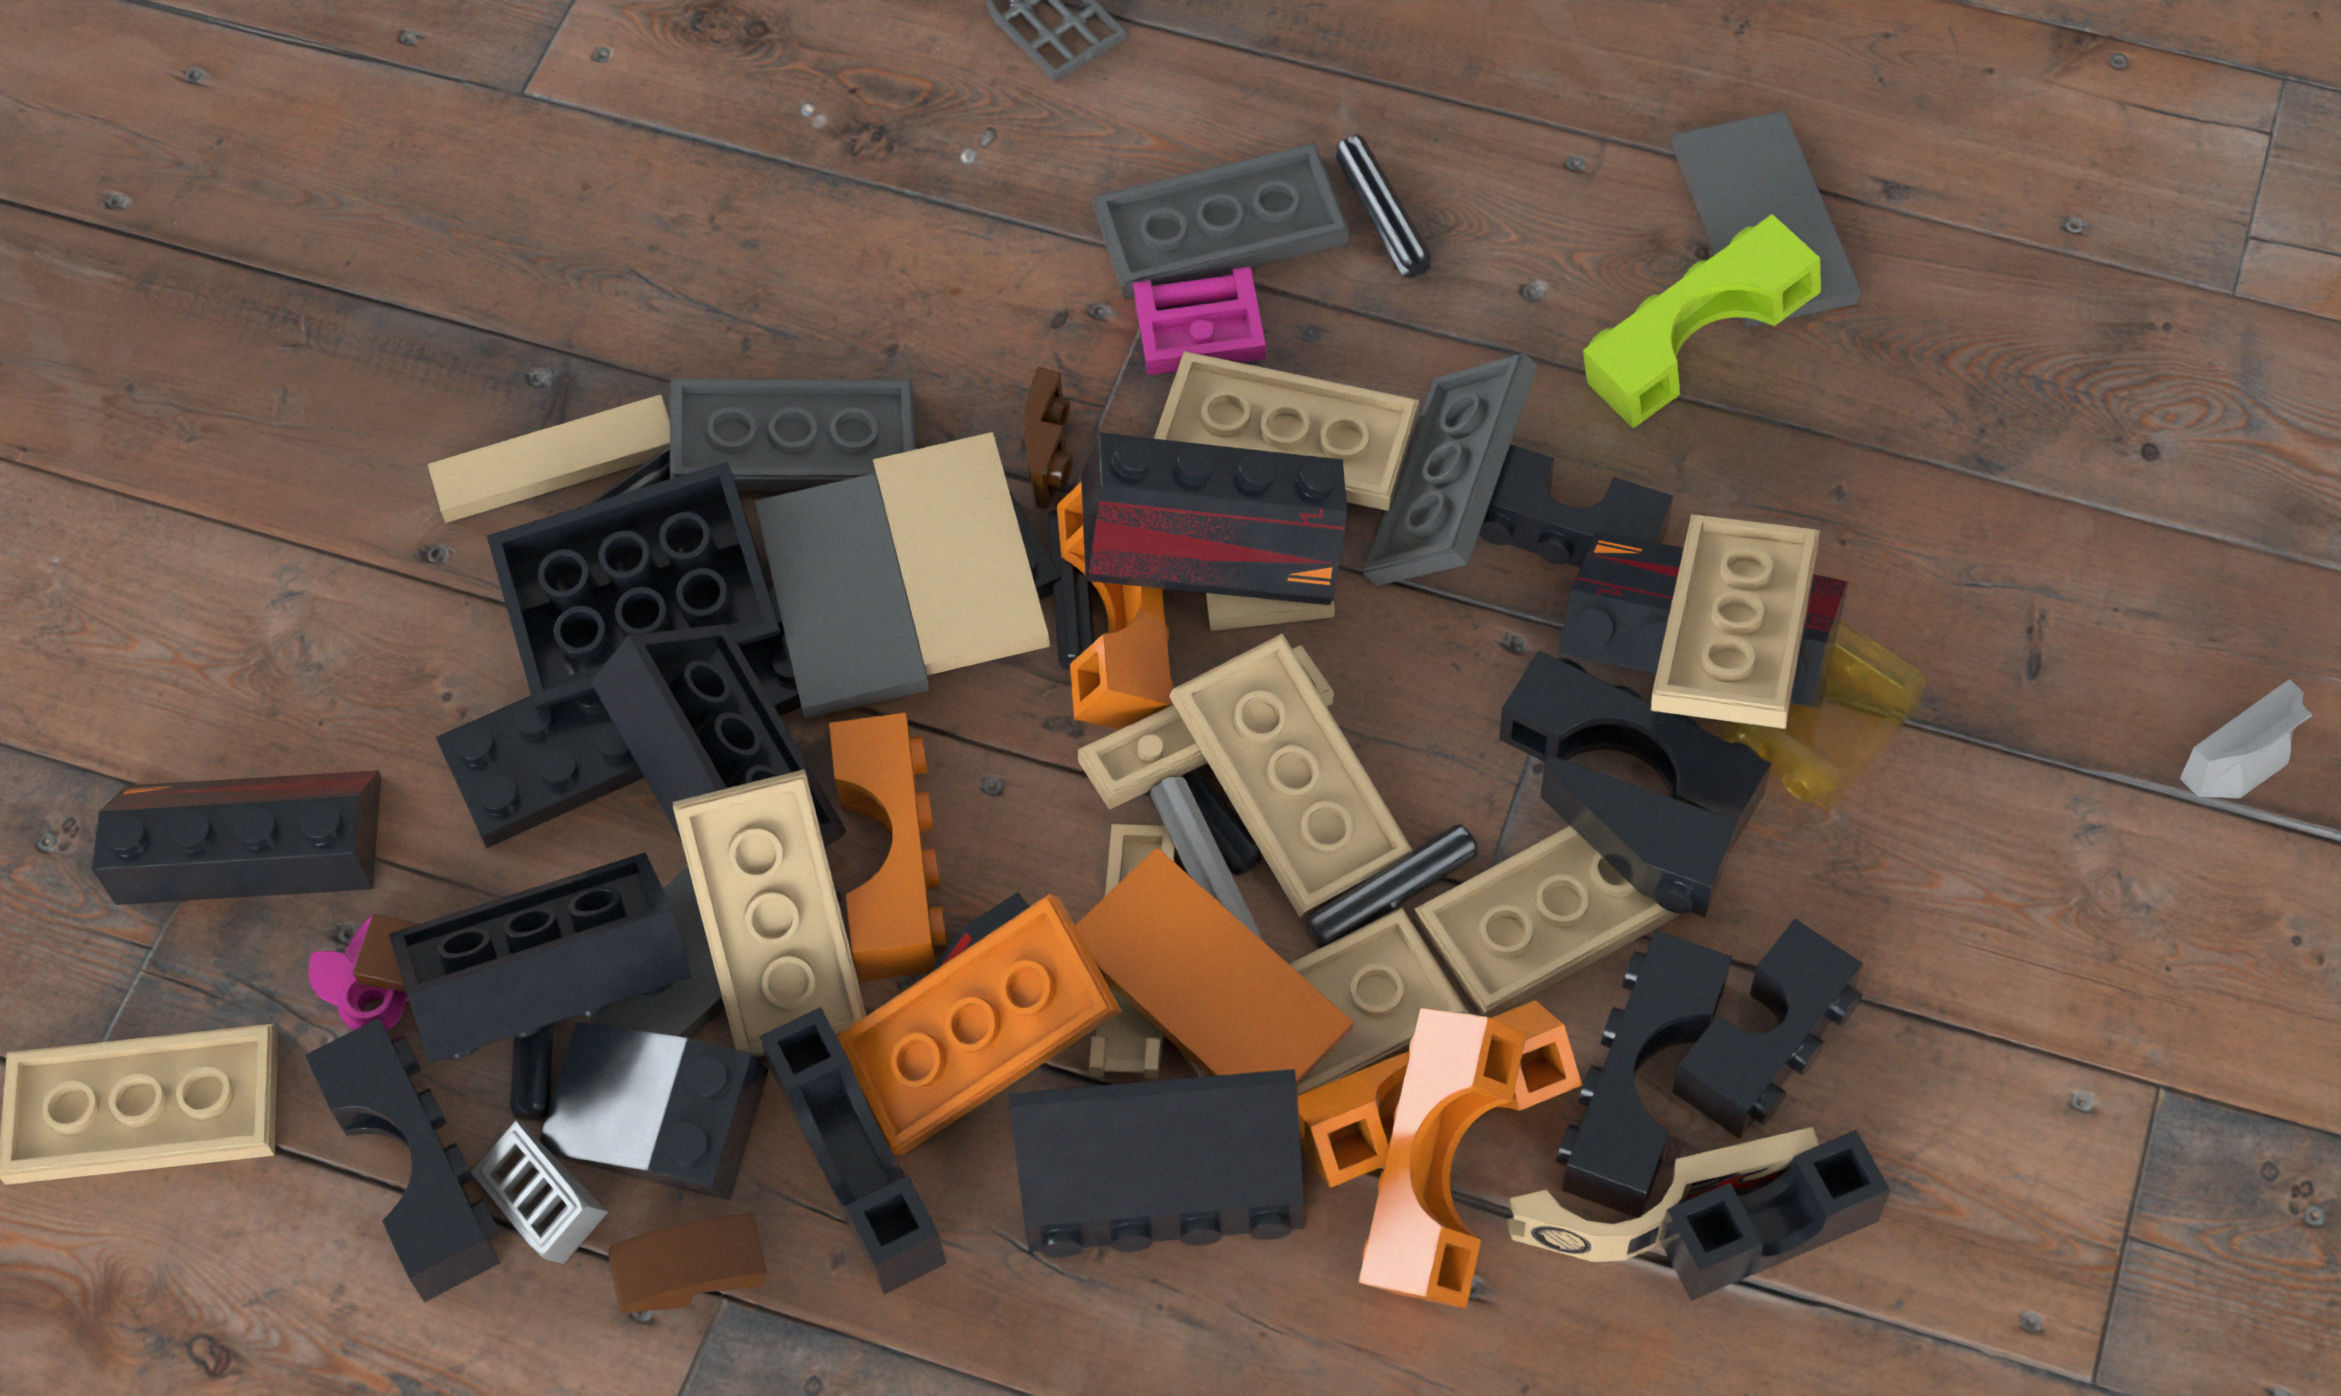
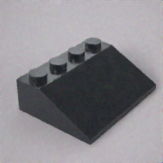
M728 461L487 535L536 710L596 692L591 681L628 635L726 624L740 647L781 634L742 497Z
M1295 1069L1009 1094L1024 1227L1029 1252L1042 1251L1048 1257L1065 1258L1075 1256L1081 1253L1083 1248L1111 1245L1113 1249L1118 1251L1134 1252L1149 1248L1156 1241L1181 1239V1242L1187 1245L1203 1246L1216 1243L1225 1235L1250 1233L1256 1239L1272 1240L1285 1237L1292 1230L1304 1229V1195Z

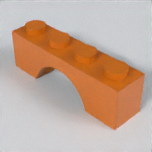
M1080 482L1057 504L1061 557L1073 564L1085 575L1082 486ZM1091 581L1101 596L1107 612L1108 633L1102 634L1070 663L1074 719L1120 730L1173 705L1169 695L1175 686L1170 676L1168 655L1169 629L1165 624L1163 589Z
M906 713L829 723L834 779L842 810L859 813L875 820L892 837L890 852L880 870L865 884L846 894L851 953L859 982L928 973L937 962L935 947L947 945V935L942 906L931 907L929 888L941 887L936 848L924 849L922 831L934 830L929 791L918 792L916 775L928 773L923 735L911 737Z
M1536 1000L1491 1018L1527 1033L1512 1102L1497 1107L1521 1111L1582 1086L1565 1025ZM1409 1051L1297 1096L1300 1141L1306 1159L1330 1188L1385 1166L1394 1127V1112L1403 1088L1410 1057Z
M1420 1008L1416 1030L1410 1041V1057L1403 1088L1394 1112V1127L1386 1163L1379 1178V1193L1371 1229L1363 1248V1264L1358 1283L1402 1296L1467 1308L1481 1238L1463 1223L1455 1209L1450 1189L1451 1165L1456 1148L1470 1125L1486 1111L1512 1102L1527 1033L1488 1017Z

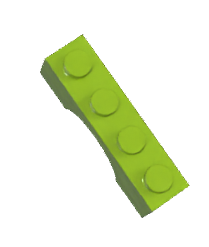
M1773 214L1754 227L1744 228L1732 239L1727 247L1709 260H1701L1688 269L1681 280L1663 293L1654 294L1645 299L1634 314L1616 327L1607 328L1599 332L1591 340L1588 347L1583 350L1587 384L1634 429L1680 395L1676 357L1681 346L1690 335L1711 322L1726 318H1750L1776 326L1821 293L1820 257Z

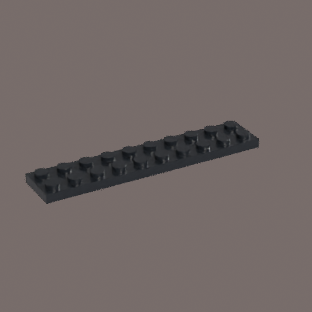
M1009 489L1038 598L1041 600L1054 594L1053 582L1060 579L1061 576ZM773 588L769 590L781 634L740 646L739 648L781 717L801 708V702L776 593ZM597 692L536 710L530 695L436 737L486 848L645 778Z

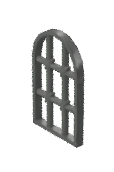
M987 0L988 12L998 28L1002 29L1054 82L1059 81L1127 39L1126 30L1095 0H1081L1088 8L1076 15L1060 0H1047L1064 16L1062 19L1064 22L1052 30L1032 12V6L1042 0H1025L1023 2L1021 0H1008L1011 3V9L1002 15L994 6L993 0ZM1022 14L1039 31V38L1029 43L1008 21ZM1095 14L1114 34L1101 41L1085 26V19ZM1072 27H1075L1093 45L1078 56L1061 41L1062 37L1060 35ZM1050 42L1068 62L1055 69L1036 49Z

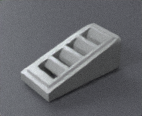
M515 1121L471 1172L523 1238L544 1260L564 1264L608 1213L607 1209L521 1122ZM520 1148L525 1155L502 1180L497 1172L513 1153ZM534 1165L538 1170L537 1174L517 1195L512 1189ZM549 1183L552 1187L551 1191L532 1211L528 1205L544 1186ZM563 1200L567 1206L548 1227L543 1221L559 1202Z

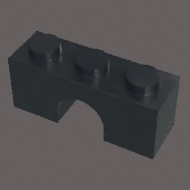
M1510 444L1479 532V536L1489 543L1495 545L1508 544L1536 553L1544 560L1554 564L1567 563L1581 568L1596 530L1663 543L1668 530L1673 495L1613 477L1609 489L1601 501L1585 508L1568 507L1556 501L1550 494L1554 458Z
M1794 919L1757 965L1749 994L1769 1008L1778 1019L1780 1025L1765 1033H1748L1717 1016L1679 1063L1672 1092L1739 1139L1754 1120L1765 1125L1785 1098L1786 1091L1780 1088L1793 1070L1803 1076L1821 1053L1825 1042L1819 1037L1831 1021L1841 1027L1857 1007L1863 995L1862 992L1856 989L1863 963L1797 919Z
M1854 1130L1793 1156L1790 1167L1783 1175L1756 1191L1737 1196L1731 1183H1728L1668 1208L1665 1214L1660 1242L1689 1298L1693 1301L1879 1222L1890 1193V1188L1857 1130Z

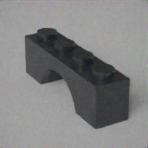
M1539 650L1502 707L1499 740L1543 762H1546L1548 755L1567 761L1578 754L1593 750H1615L1633 755L1646 762L1660 775L1667 786L1671 798L1738 821L1732 848L1764 796L1772 763L1762 759L1752 748L1738 742L1729 743L1702 730L1697 722L1685 715L1651 711V704L1645 702L1632 689L1624 686H1612L1587 674L1582 666L1570 659H1557Z
M1657 930L1654 931L1646 953L1634 950L1622 984V988L1632 991L1625 1010L1613 1006L1601 1038L1600 1045L1610 1048L1603 1068L1591 1064L1581 1089L1578 1103L1588 1106L1582 1125L1578 1127L1570 1123L1568 1124L1558 1150L1556 1163L1566 1166L1562 1191L1636 1218L1642 1217L1663 1160L1669 1132L1660 1126L1642 1105L1637 1094L1634 1077L1640 1067L1657 1052L1673 1045L1696 1043L1713 1022L1726 986L1733 956Z
M819 1007L759 1036L770 1070L883 1294L885 1295L947 1264L939 1233L909 1175L903 1172L886 1143L861 1091L850 1061L823 1009Z
M378 1018L305 1054L324 1098L346 1136L358 1134L384 1135L400 1141L410 1149L412 1165L407 1188L397 1205L382 1222L409 1280L422 1300L426 1302L500 1264L490 1240L500 1236L501 1233L484 1199L482 1198L471 1204L463 1184L473 1180L474 1177L457 1143L444 1148L436 1130L448 1123L431 1089L428 1088L420 1093L416 1090L410 1076L421 1071V1067L405 1035L403 1034L392 1040L381 1019Z

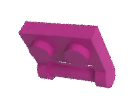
M1250 267L1232 269V275L1157 286H1152L1151 281L1133 283L1135 308L1147 375L1177 372L1184 351L1239 363L1266 359V343ZM1227 299H1236V300H1232V301H1224V302H1217V303H1210V304H1203V305L1188 306V307H1181V308H1174V309H1167V310H1159V311H1156V309H1163V308H1170V307H1177V306H1184V305H1191V304H1199V303H1206V302H1213V301H1220V300H1227Z

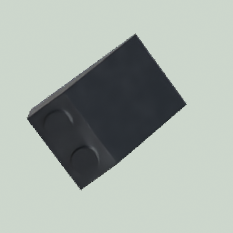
M576 1022L539 1141L556 1158L730 1201L769 1070L752 1053L685 1037Z

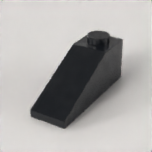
M1548 755L1544 765L1540 797L1641 895L1654 899L1659 906L1668 911L1679 914L1691 912L1706 917L1730 856L1738 821Z

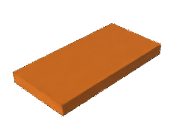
M1158 847L1075 925L1106 983L1208 1076L1295 1069L1296 1083L1298 1085L1352 1031L1354 1022Z
M1049 894L839 1034L837 1038L850 1061L865 1100L892 1154L903 1156L1121 1013L1122 1010L1061 899L1058 896Z

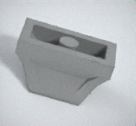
M2290 679L2197 744L2191 752L2180 780L2198 797H2243L2288 764L2294 728L2312 716V712L2308 711L2303 704L2304 692Z

